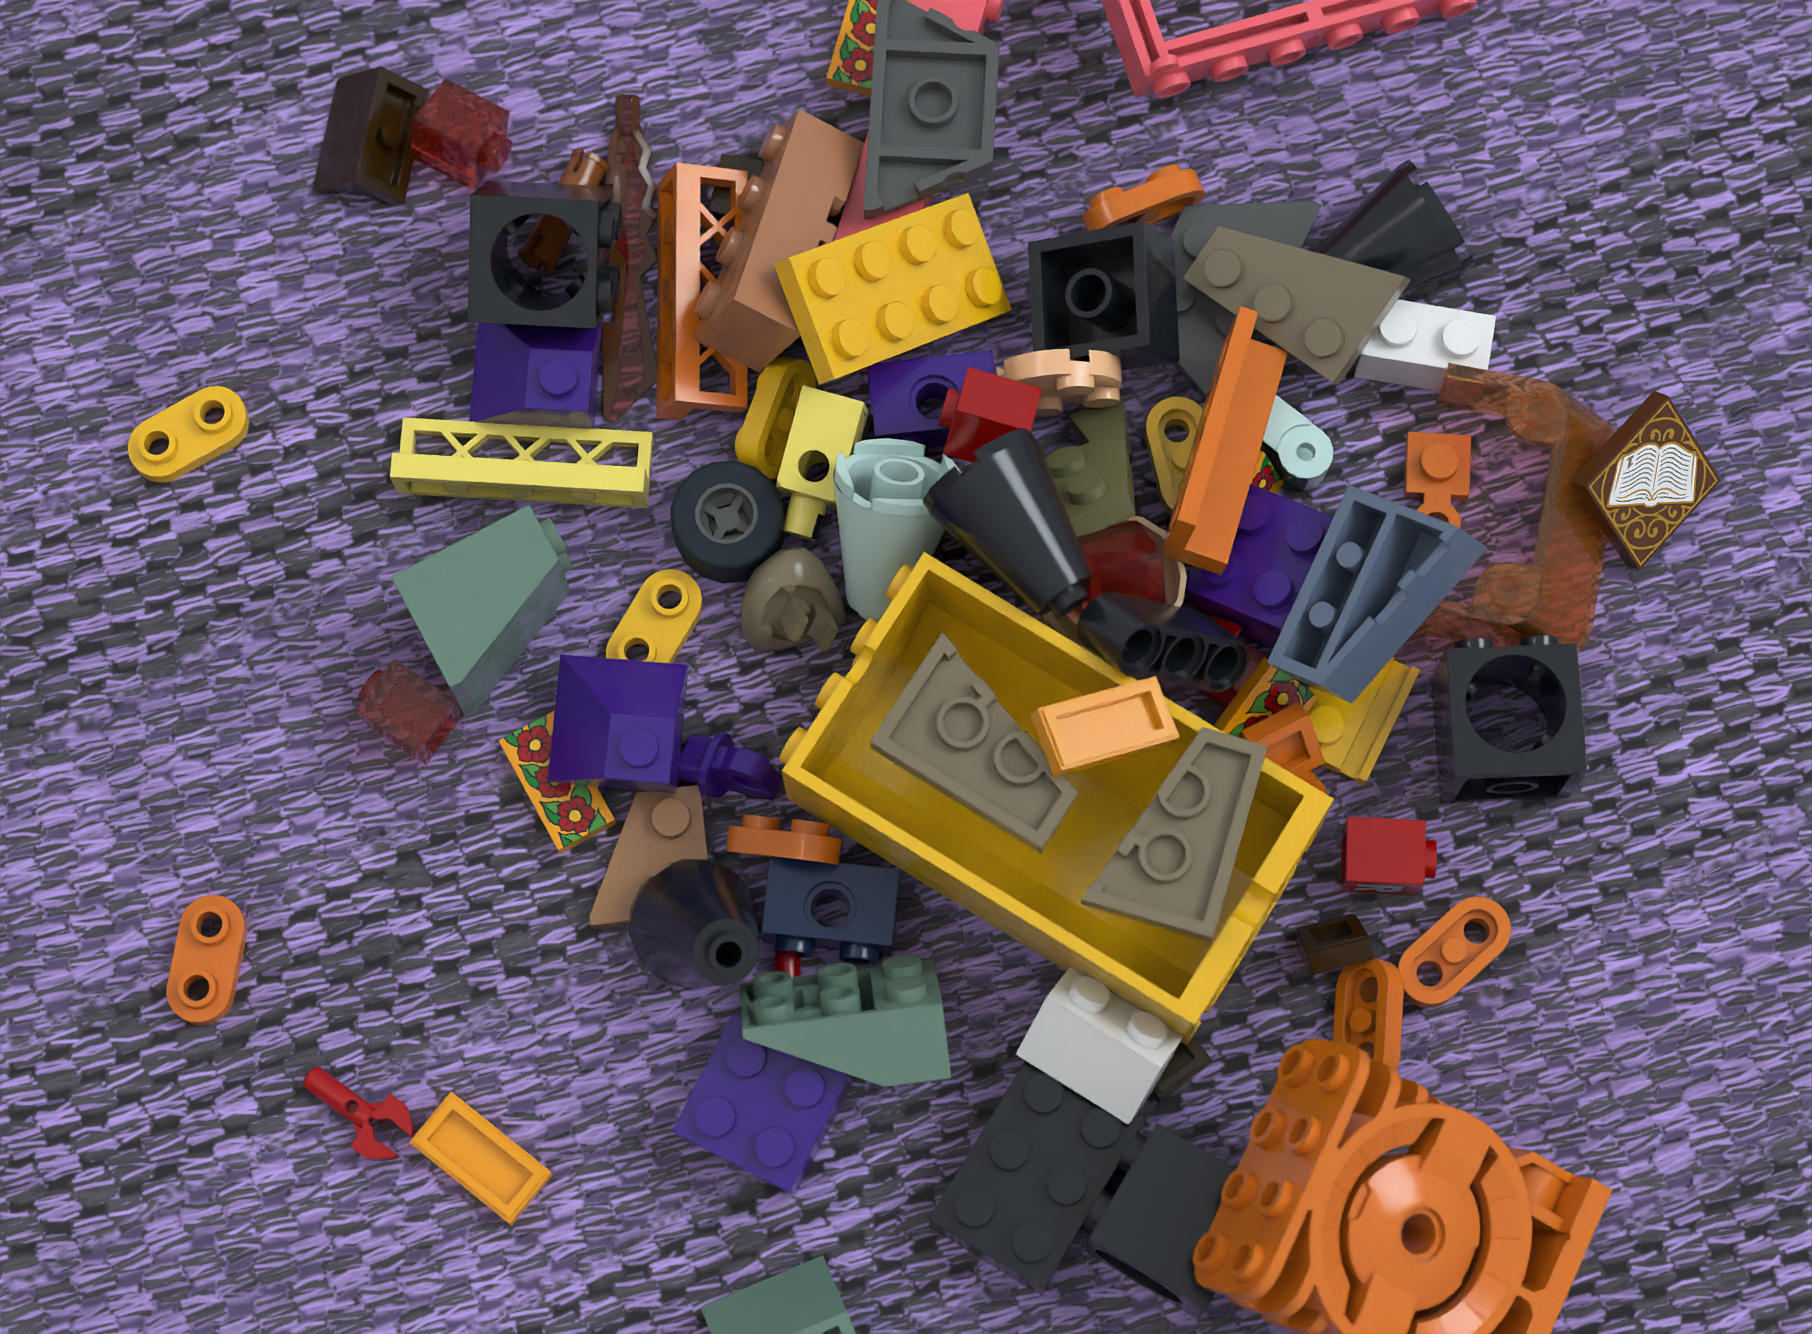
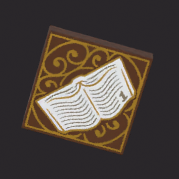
M1653 391L1571 480L1621 559L1628 566L1638 570L1648 562L1721 481L1670 397Z

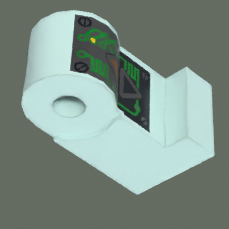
M1276 395L1260 450L1265 452L1282 478L1284 486L1299 491L1315 488L1323 481L1333 460L1331 441L1321 429Z

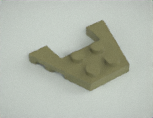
M1121 394L1120 403L1115 406L1105 408L1087 407L1069 415L1074 433L1082 445L1079 447L1066 446L1059 448L1046 458L1078 540L1136 515L1133 471L1129 462V453L1132 452L1131 439L1127 431L1130 419Z

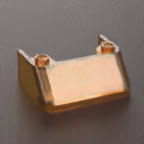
M1448 363L1437 392L1435 405L1504 417L1508 428L1518 439L1529 444L1552 448L1533 565L1499 562L1489 566L1480 575L1475 585L1472 605L1442 600L1413 634L1455 642L1469 638H1487L1493 640V647L1519 646L1520 639L1530 636L1550 635L1558 638V644L1577 643V652L1579 653L1585 647L1592 633L1607 536L1571 480L1612 437L1617 429L1608 420L1551 382Z

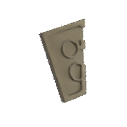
M1217 226L1183 277L1188 283L1234 315L1237 314L1240 306L1257 311L1258 315L1254 326L1257 331L1337 385L1341 383L1411 281V279L1402 275Z
M942 632L871 739L870 748L1042 854L1076 801L1078 792L1064 775L1053 778L1042 749L1026 731H1022L997 701V696L982 678L979 679L958 655L956 647Z
M1202 727L1156 792V796L1132 830L1130 829L1104 870L1082 897L1080 904L1211 943L1268 746Z

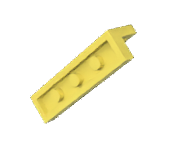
M403 417L400 452L392 453L390 478L398 494L647 508L653 433ZM416 435L443 436L456 453L452 456L414 454ZM455 437L472 439L462 446ZM488 439L505 440L519 456L514 460L476 458L470 454ZM517 440L535 442L525 450ZM552 442L567 443L581 460L577 463L534 461L533 457ZM579 444L598 446L587 454ZM613 446L638 448L637 467L597 465L595 461Z

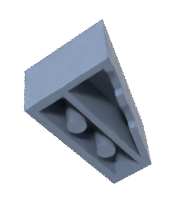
M1348 485L1267 663L1304 684L1352 704L1488 548L1457 526Z

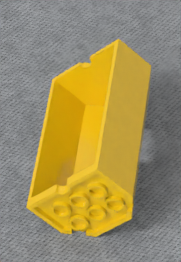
M924 552L914 568L904 564L895 575L885 595V598L891 602L879 622L869 618L858 632L850 648V652L856 655L850 672L845 677L834 672L824 684L815 701V706L821 710L809 730L806 731L798 727L784 746L779 761L785 764L782 769V776L787 799L825 823L831 824L833 828L1065 971L1072 967L1085 976L1099 980L1106 985L1109 991L1141 1011H1147L1159 1017L1167 1027L1182 1035L1181 1042L1188 1045L1201 1024V1021H1199L1203 1012L1209 1013L1286 889L1302 860L1303 853L1307 852L1321 829L1334 799L1264 757L1211 943L1081 905L1082 897L1104 870L1130 829L1132 830L1156 796V792L1202 727L1218 732L1222 731L1164 697L1180 738L1167 747L1064 775L1078 792L1077 799L1042 854L1028 847L870 748L871 739L943 632L956 647L957 653L979 679H983L997 696V701L1022 731H1026L1041 749L1042 746L1030 717L1037 708L1133 683L1138 680L1120 672L1113 665Z

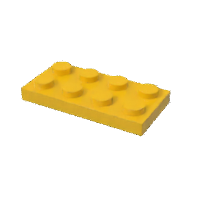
M969 193L773 263L819 385L1012 310Z

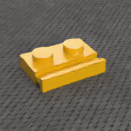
M1395 657L1390 659L1352 704L1314 687H1308V690L1319 697L1307 713L1310 716L1325 761L1321 766L1336 773H1341L1365 786L1420 672V669L1414 666L1410 668L1395 661Z

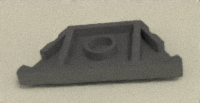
M877 0L863 208L864 219H875L993 171L1000 44L974 30L966 31L959 28L950 17L933 8H930L927 12L906 0Z
M1315 201L1184 206L1170 236L1174 240L1180 361L1172 362V364L1184 378L1187 376L1205 398L1209 391L1222 343L1236 315L1184 280V275L1217 226L1303 249L1319 214L1321 204ZM1254 328L1251 339L1260 342L1263 334Z

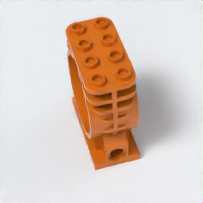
M1309 1039L1300 1045H1294L1288 1049L1279 1063L1277 1070L1278 1079L1267 1104L1256 1115L1249 1131L1250 1141L1241 1161L1223 1186L1221 1192L1222 1202L1211 1227L1201 1237L1195 1247L1193 1264L1195 1266L1196 1281L1212 1292L1228 1296L1231 1302L1241 1308L1261 1314L1262 1319L1270 1324L1290 1330L1295 1334H1551L1612 1193V1189L1593 1178L1573 1175L1534 1151L1507 1147L1488 1125L1463 1110L1450 1107L1433 1096H1428L1427 1088L1413 1080L1402 1079L1398 1071L1383 1062L1370 1060L1366 1052L1352 1044L1322 1039ZM1410 1145L1407 1153H1395L1380 1157L1394 1148ZM1406 1222V1231L1402 1239L1401 1231L1404 1223Z

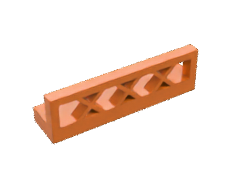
M676 162L658 183L657 419L682 420L694 408L742 413L747 409L748 367L705 345L703 346L707 350L700 356V343L693 340V337L700 322V317L694 314V308L700 296V283L705 287L710 280L717 281L700 261V247L711 237L721 245L727 234L723 227L728 222H730V229L734 227L738 230L745 212L738 209L737 204L748 183V171ZM700 184L730 188V212L719 221L700 202ZM700 224L707 230L701 237ZM711 355L730 375V394L700 391V365Z
M1243 306L1239 307L1222 343L1160 555L1222 575L1229 560L1288 351L1251 339L1258 312Z

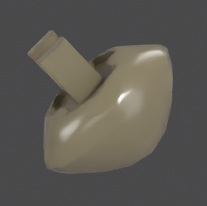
M806 548L781 549L774 553L754 570L745 587L741 606L742 636L756 651H782L803 645L812 640L817 642L819 649L828 651L839 630L838 627L846 621L843 601L833 578L823 562Z

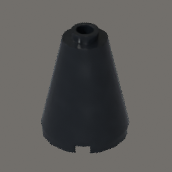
M1409 159L1397 166L1313 250V252L1411 279L1402 294L1464 273L1475 266L1472 255H1464L1459 258L1454 250L1465 243L1429 183L1425 182L1422 185L1418 183L1414 186L1408 175L1417 170V167Z
M1021 428L1006 433L973 452L978 460L961 473L956 466L951 468L928 490L922 501L929 511V515L1032 610L1038 615H1044L1052 611L1056 618H1061L1078 608L1089 598L1085 588L1092 581L1093 576L1040 442L1026 428Z
M681 859L671 863V866L663 869L654 877L650 876L638 890L630 907L629 936L643 965L662 981L686 988L730 985L748 976L758 959V916L754 898L744 881L729 868L708 859Z

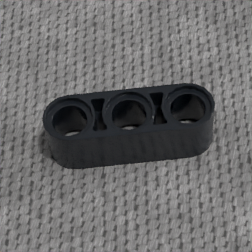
M1110 592L1103 593L1090 601L1080 614L1077 623V635L1080 640L1120 672L1131 677L1148 679L1156 676L1158 682L1209 692H1223L1241 679L1249 663L1250 651L1247 645L1198 610Z

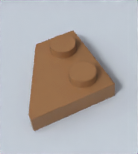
M698 785L677 787V793L645 791L635 794L589 916L592 929L629 925L630 907L640 886L650 876L654 877L663 869L671 866V863L681 859L709 860L702 795Z

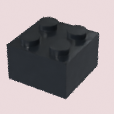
M1143 221L1028 242L1033 352L1069 349L1070 359L1090 362L1089 350L1104 351L1120 358L1121 371L1180 361L1174 240Z

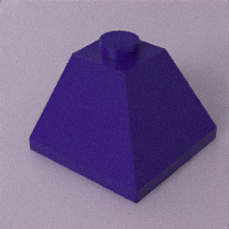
M604 317L596 328L478 323L469 421L595 429Z
M560 654L548 782L677 793L689 666L685 664Z

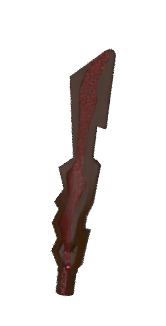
M632 94L618 95L615 98L616 126L610 136L607 161L609 168L606 172L605 186H612L613 189L612 203L622 204L620 241H615L614 248L610 249V265L620 266L619 302L615 303V323L603 322L602 327L603 416L610 423L617 421L657 382V364L641 278L658 261L648 237L652 226L658 218L657 213L651 208L657 186L647 170L653 152L641 134L640 98Z

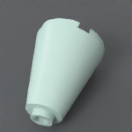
M891 438L863 440L854 444L853 454L849 457L844 458L843 451L836 457L833 479L846 598L850 607L866 620L872 618L879 622L891 602L885 598V595L897 572L904 564L914 568L924 552L933 557L945 531L929 515V511L922 500L928 490L956 464L944 454L941 464L925 457L926 446L913 441Z

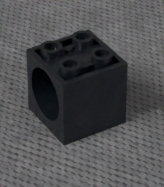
M487 181L470 194L468 322L596 328L605 314L612 312L613 303H618L620 296V266L610 265V249H613L615 241H620L622 204L611 203L612 186ZM532 213L549 214L564 220L566 226L581 237L585 245L588 257L586 278L583 274H580L564 289L566 292L548 293L531 287L526 283L522 275L513 268L507 250L508 235L511 236L532 216Z
M1538 635L1520 639L1519 646L1493 647V640L1469 638L1455 642L1454 648L1445 649L1431 678L1440 803L1568 798L1587 772L1577 643L1558 644V638L1555 636ZM1506 685L1514 687L1526 693L1537 703L1545 717L1547 731L1530 751L1508 752L1500 750L1484 741L1473 729L1466 712V700L1472 701L1484 686Z
M1157 1123L1149 1137L1144 1136L1138 1131L1136 1132L1117 1164L1118 1167L1114 1173L1124 1179L1115 1195L1103 1189L1085 1218L1081 1231L1089 1235L1090 1238L1084 1251L1194 1318L1199 1319L1216 1293L1203 1287L1196 1281L1193 1253L1198 1241L1209 1231L1222 1202L1221 1192L1230 1174L1236 1169Z

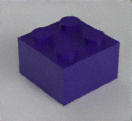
M1250 484L1229 560L1222 575L1193 566L1187 576L1185 594L1198 611L1238 624L1243 627L1241 637L1273 650L1334 517Z
M732 1014L672 1132L796 1195L855 1077L743 1039L742 1018Z

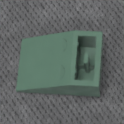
M904 954L887 958L880 966L856 969V966L850 963H835L820 968L817 974L791 977L787 972H767L754 977L751 983L740 984L742 1033L745 1040L884 1087L952 1078L943 1005L934 959L921 960V957L917 955Z

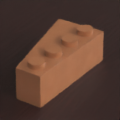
M798 109L783 126L777 123L773 124L758 154L759 157L766 160L759 177L753 175L750 178L737 204V208L745 212L737 230L732 227L727 232L718 249L715 261L723 264L716 282L710 280L706 284L695 305L694 314L701 317L693 340L757 372H761L800 337L773 263L833 242L837 227L826 220L828 215L835 217L846 202L865 144L864 142L801 109Z

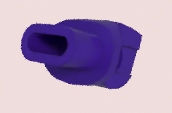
M721 731L713 738L691 734L680 756L678 780L698 785L701 795L712 798L721 797L730 790L753 797L774 800L783 778L775 770L768 758L752 750L735 747L731 735Z

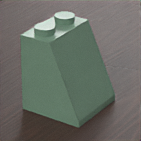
M530 505L391 576L464 716L473 713L479 708L571 592L564 574L574 569L566 553L568 552L551 518L549 517L539 523Z

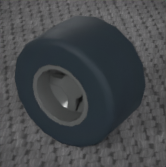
M738 461L711 462L693 471L677 488L670 508L674 542L685 564L701 577L722 584L749 580L759 565L781 550L786 537V533L783 532L785 518L783 502L774 483L756 467ZM737 530V531H736L735 533H733V534H726V533H728V532H733V531Z

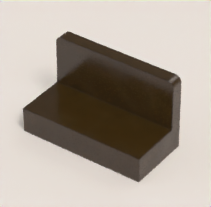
M382 66L340 77L335 86L313 190L323 195L352 189L384 205L396 206L404 204L429 89Z

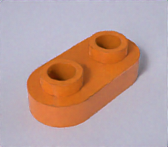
M1169 165L1149 175L1145 180L1146 183L1123 191L1122 187H1114L1100 192L1089 201L1090 209L1083 215L1082 221L1087 231L1143 221L1151 226L1181 214L1184 206L1198 205L1205 198L1206 193L1195 170H1181L1179 165Z
M743 814L742 827L729 826L726 852L839 865L842 839L829 837L831 824L792 819L791 831L788 832L780 831L782 819Z
M207 895L194 900L183 912L179 924L166 994L171 1009L184 1021L194 1025H209L219 1021L228 1013L235 998L248 927L246 918L240 908L230 899L223 896ZM212 916L220 917L222 920L220 932L213 937L203 936L201 933L203 922ZM199 979L207 980L209 992L206 997L198 1001L190 1000L188 995L190 985Z
M1469 897L1458 902L1401 956L1397 968L1403 978L1404 997L1414 1005L1424 1008L1438 1007L1451 1000L1495 960L1507 946L1511 935V925L1505 910L1495 901L1485 897ZM1470 922L1480 923L1486 930V940L1479 944L1468 941L1464 935V926ZM1425 964L1434 966L1440 974L1439 983L1435 986L1421 984L1417 978V968Z
M1374 957L1373 960L1345 966L1342 969L1336 984L1333 1041L1352 1044L1366 1052L1370 1060L1372 1058V1061L1383 1062L1397 1070L1401 1052L1404 983L1402 975L1395 965ZM1377 989V999L1375 1000V992Z

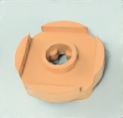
M1069 349L1043 350L1010 357L1004 360V370L997 366L995 368V375L1042 388L1035 417L1061 415L1063 413V404L1083 403V406L1088 408L1112 407L1120 403L1119 389L1122 387L1121 360L1112 353L1089 350L1090 362L1070 359Z

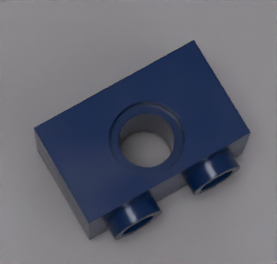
M770 856L761 931L764 943L775 944L774 952L777 954L786 955V951L797 952L796 956L800 958L813 957L814 948L840 951L839 960L854 964H877L878 955L892 956L901 883L900 869L848 863L836 865ZM825 899H839L848 906L850 910L849 915L842 924L836 927H825L815 921L813 911Z

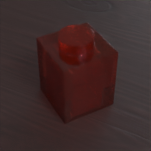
M445 78L413 118L410 158L475 190L489 171L497 173L509 156L512 147V141L507 138L510 111Z
M1137 520L1077 537L1093 576L1092 581L1085 588L1089 598L1079 606L1082 611L1095 597L1110 592L1166 604L1162 550Z
M395 659L385 672L381 669L376 670L364 683L358 695V701L361 704L356 711L364 724L425 766H427L463 717V713L454 699Z

